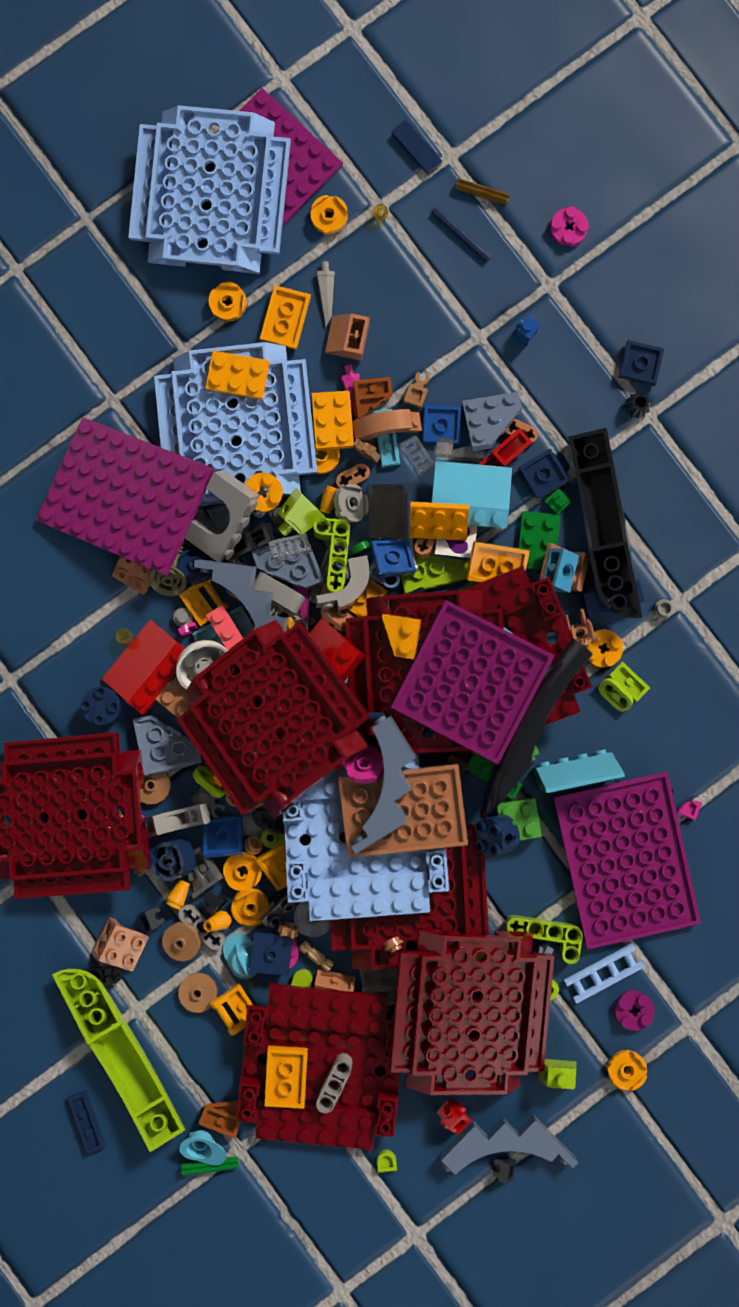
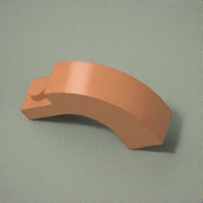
M410 409L378 412L352 421L355 440L357 438L359 440H372L390 433H418L422 431L419 412H410Z

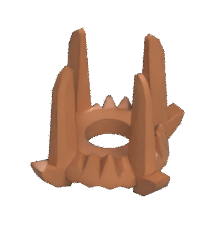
M583 609L580 610L582 624L576 623V625L573 624L570 627L568 615H565L574 639L583 646L598 641L599 636H595L592 623L589 619H586ZM577 632L585 633L582 637H576Z

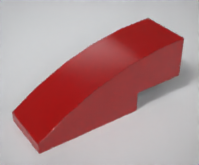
M519 428L478 465L506 467L532 441Z

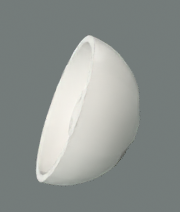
M210 640L197 641L187 646L180 654L176 665L179 683L187 690L194 677L228 650L223 645Z

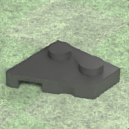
M203 845L194 850L196 867L188 874L189 881H192L193 893L191 895L193 899L223 879L222 874L211 857L204 858Z

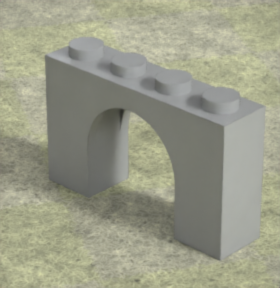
M225 470L214 472L206 489L227 505L230 513V522L224 532L219 531L200 518L192 521L185 536V539L217 562L229 560L233 556V549L240 541L241 533L250 521L249 516L257 507V500L260 496Z

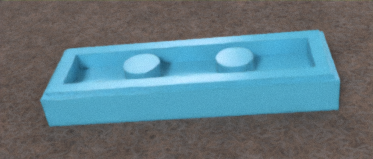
M392 409L373 411V414L383 411H390ZM396 433L377 437L381 467L400 466Z

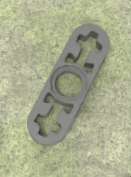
M191 904L184 905L179 911L180 920L184 924L192 925L197 931V924L208 920ZM184 909L187 911L191 909L193 911L191 915L194 918L198 915L200 918L192 925L193 919L191 917H184ZM220 930L211 933L215 938L217 936L221 938L219 940L220 945L218 943L214 945L212 943L213 938L210 935L208 938L205 937L209 932L198 931L201 940L212 950H219L223 947L225 936Z

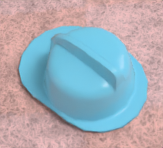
M237 933L226 939L223 946L224 957L230 970L236 977L249 979L257 974L249 972L253 942L246 935Z
M203 1130L190 1132L188 1139H185L180 1145L181 1154L191 1160L209 1165H220L226 1159L224 1148L215 1143L211 1134Z

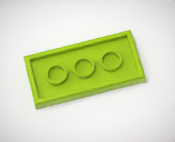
M433 548L431 555L424 559L417 557L415 554L418 571L414 575L400 576L404 594H409V592L420 587H424L427 590L467 580L466 574L469 560L435 557L436 548Z

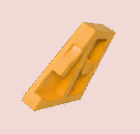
M383 614L382 618L394 656L416 659L421 620Z

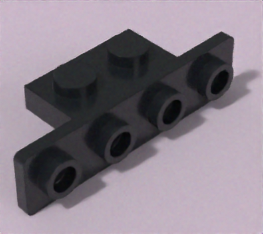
M287 886L273 899L275 905L260 918V921L271 930L301 903H288Z

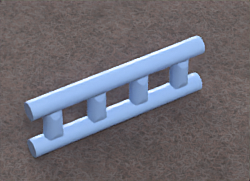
M632 943L564 979L567 987L573 984L578 995L573 997L576 1004L645 968L642 961L636 963L633 959L631 952L636 949ZM624 957L629 967L619 972L614 961ZM607 966L612 976L601 981L597 971ZM590 975L595 985L584 990L579 980Z

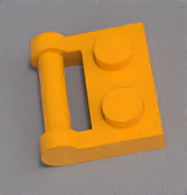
M210 579L203 583L192 585L179 594L201 627L209 622L206 615L213 611V609L199 591L200 588L204 587L217 605V608L221 605L226 610L229 608L228 604L223 602L211 585Z
M238 983L221 996L214 998L210 1005L213 1009H216L226 1024L230 1036H233L245 1028L247 1005H253V1003ZM227 1001L240 1022L234 1024L222 1005L224 1002Z

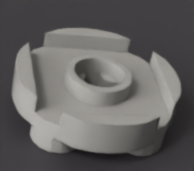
M347 484L335 491V515L348 523L358 522L368 513V498L366 494L363 495L358 485ZM350 499H351V502L354 504V506H352V507L350 506V503H349Z

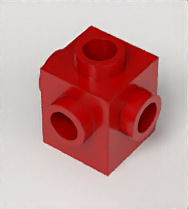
M449 1098L436 1112L441 1118L439 1122L442 1126L457 1135L472 1121L465 1112L467 1110L466 1107L459 1100L455 1102Z

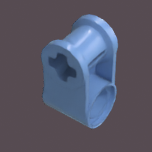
M372 559L373 563L369 567V577L388 590L397 589L400 584L399 576H393L397 580L396 583L388 585L386 583L388 577H378L374 559Z

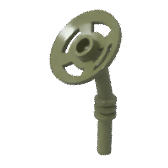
M184 539L168 576L163 575L161 578V573L158 572L157 579H155L154 574L156 571L151 570L148 580L151 587L162 595L177 596L186 588V578L176 568L179 557L183 552L182 550H185L184 546L187 545L185 543L186 539ZM180 579H182V585L178 587ZM160 584L171 586L172 589H165Z

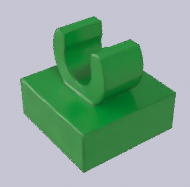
M558 488L544 503L558 515L571 501Z

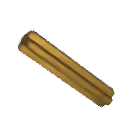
M458 178L456 182V190L503 205H507L510 198L508 193Z

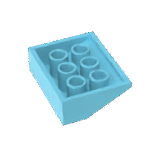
M435 461L431 503L469 505L468 525L507 528L512 467Z
M606 749L594 751L595 755L587 756V753L575 755L576 759L568 760V757L556 759L557 763L550 764L549 761L538 763V767H534L538 790L545 793L625 777L613 753L606 752Z

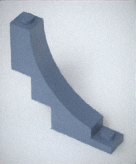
M195 560V568H200V572L212 573V581L228 589L243 603L250 613L256 628L277 620L285 632L288 630L289 618L270 615L273 592L254 590L255 566Z
M384 715L374 721L376 726L372 728L383 755L384 782L379 802L369 820L362 827L367 836L362 834L354 839L355 843L351 848L355 854L408 821V817L397 802V799L410 792L412 786L400 768L416 759V755L391 716L386 719Z
M534 1114L518 1131L504 1118L487 1134L472 1121L440 1154L443 1168L448 1172L452 1171L455 1175L465 1166L481 1157L507 1151L534 1154L550 1162L558 1157L565 1166L569 1164L572 1168L578 1164L576 1157Z

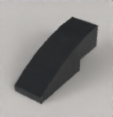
M263 523L248 532L241 533L242 537L233 549L234 554L229 560H238L251 554L254 550L277 541L278 538L271 523Z

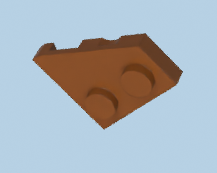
M391 377L352 381L357 418H361L393 396Z
M238 1100L206 1104L199 1125L235 1138L241 1124L240 1121H236Z

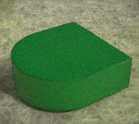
M365 540L353 546L351 552L353 556H356L371 549L369 542Z

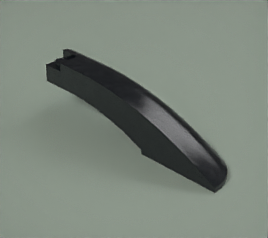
M603 428L568 436L598 595L605 606L616 614L627 618H642L633 559L608 429Z
M572 638L565 648L554 657L499 764L492 763L479 815L481 819L487 818L488 812H493L533 766L532 756L547 717L566 686L593 655L590 650L576 639Z

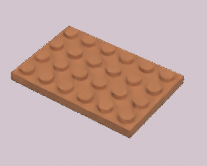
M458 764L402 770L412 786L410 792L397 799V802L408 817L407 823L356 854L351 847L355 843V838L362 834L367 836L362 827L369 820L379 802L383 788L384 773L379 782L368 784L352 782L349 776L339 777L348 858L468 845Z

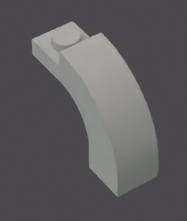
M367 555L347 560L348 585L338 592L316 596L317 608L329 609L336 604L338 612L351 607L359 600L369 579Z
M206 803L149 816L143 818L145 828L148 829V837L210 823V813Z

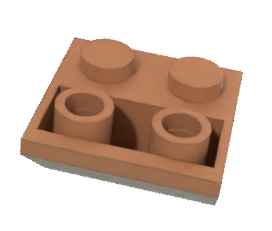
M356 314L333 316L325 353L362 361L370 317Z

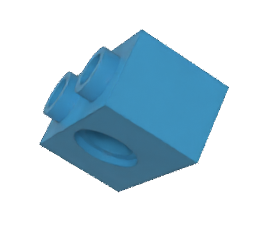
M550 548L542 579L549 577L555 592L570 593L579 555L566 549Z

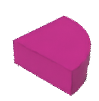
M197 621L182 626L178 631L185 637L199 629L200 626Z
M688 801L682 804L676 812L696 820L702 802Z

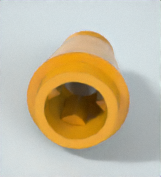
M326 485V488L323 489L319 511L331 514L335 507L334 496L337 488Z
M179 880L167 896L166 904L180 910L181 906H184L190 884Z
M218 911L204 922L203 927L206 932L225 930L231 924L232 919L228 912Z

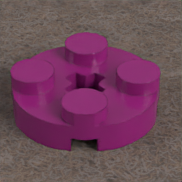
M627 990L616 1000L614 1014L624 1028L638 1031L651 1025L654 1016V1006L646 994L638 990ZM633 1005L639 1008L636 1015L629 1013Z

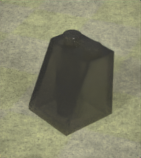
M368 484L369 538H373L376 541L384 540V538H392L393 540L408 538L407 485Z

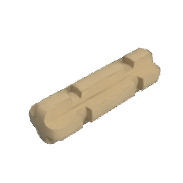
M307 941L300 945L299 950L304 954L306 953L316 964L321 965V968L328 972L332 968L333 962L326 959V956L316 948H312L311 944Z

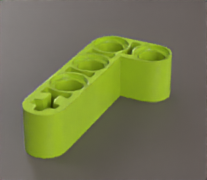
M319 518L314 522L313 533L317 539L331 541L327 592L334 593L344 589L350 525L345 520ZM319 526H325L327 530L325 532H320L317 530V528ZM338 528H344L346 532L344 534H339L336 530ZM341 546L344 548V551L338 553L334 548ZM338 564L342 566L343 569L340 571H335L332 567L333 565ZM334 578L338 579L336 590L333 589Z
M510 915L506 918L505 927L508 931H529L531 924H538V930L533 933V938L560 942L559 954L568 964H574L579 960L583 936L581 930L576 925L519 915ZM514 921H516L519 925L524 926V929L520 926H515V929H513L510 924H514ZM551 927H557L558 931L555 935L551 936L548 934ZM575 929L577 931L576 936L571 939L568 938V932ZM568 949H573V956L566 958L565 952Z

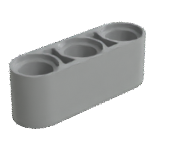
M261 571L255 579V590L273 592L272 601L295 615L306 599L303 595Z
M342 1053L335 1058L319 1091L316 1106L322 1113L332 1111L351 1073L353 1062L348 1054ZM344 1063V1064H346L348 1067H347V1068H341V1067H339L338 1064ZM337 1081L339 1084L332 1085L330 1082ZM328 1098L330 1102L326 1103L322 1101V1099Z

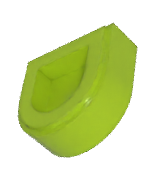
M307 969L297 970L291 985L311 987L313 980L311 972Z
M382 1150L377 1155L378 1173L397 1171L396 1156L391 1150Z

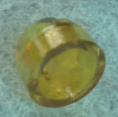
M377 204L373 208L375 219L378 221L387 219L388 209L384 204Z
M121 628L116 633V639L121 644H129L132 641V633L126 628Z

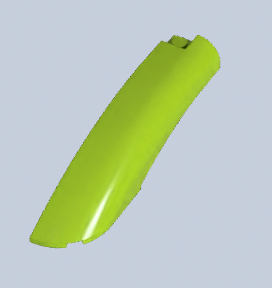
M65 969L52 974L87 1044L97 1056L120 1094L149 1152L184 1132L186 1129L159 1077L101 981L93 974L80 969Z

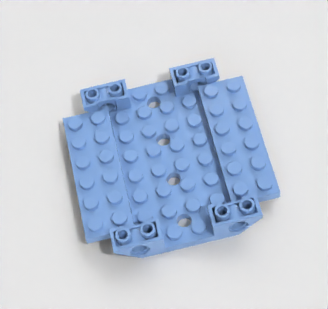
M177 105L162 112V122L157 123V126L140 124L128 238L134 241L152 242L149 243L148 263L184 267L186 263L221 266L222 270L260 274L262 256L260 253L280 254L291 139L274 137L275 122L253 112ZM214 125L220 128L216 134L209 132L210 128ZM210 163L216 165L215 170L212 172L205 170L206 166ZM206 201L212 203L209 210L202 209V204ZM202 239L208 241V245L205 248L198 247V242Z
M262 342L190 350L173 358L174 371H172V374L154 376L161 448L215 469V472L225 470L235 478L237 475L243 474L246 477L243 484L254 474L261 472L272 474L282 484V497H289L295 488L301 492L300 479L296 475L318 473L306 359L287 361L286 346ZM218 351L269 360L270 366L263 400L206 390L212 352ZM231 399L238 401L236 408L228 407V402ZM234 437L242 439V443L239 446L232 445L231 441ZM261 487L258 494L265 498L269 490ZM206 490L199 507L224 504V502L209 490Z
M415 753L416 759L400 769L419 768L418 753ZM365 762V764L361 766L368 767L369 764L368 762ZM345 765L338 771L333 770L307 790L302 799L283 813L288 903L309 901L310 921L430 912L429 892L449 891L445 847L348 858L347 844L339 840V834L345 831L338 778L348 776ZM303 834H308L311 837V843L307 846L300 843V837Z

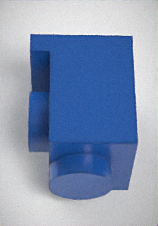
M528 315L525 320H520L512 336L527 346L538 332L541 324Z

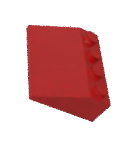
M321 619L310 632L312 638L344 681H346L366 656L324 619Z
M149 620L103 676L102 680L142 715H147L157 703L156 697L177 675V661L185 647L156 623Z

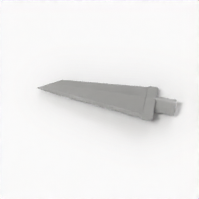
M328 261L321 262L322 271H316V277L318 279L326 327L332 317L335 272L329 271Z

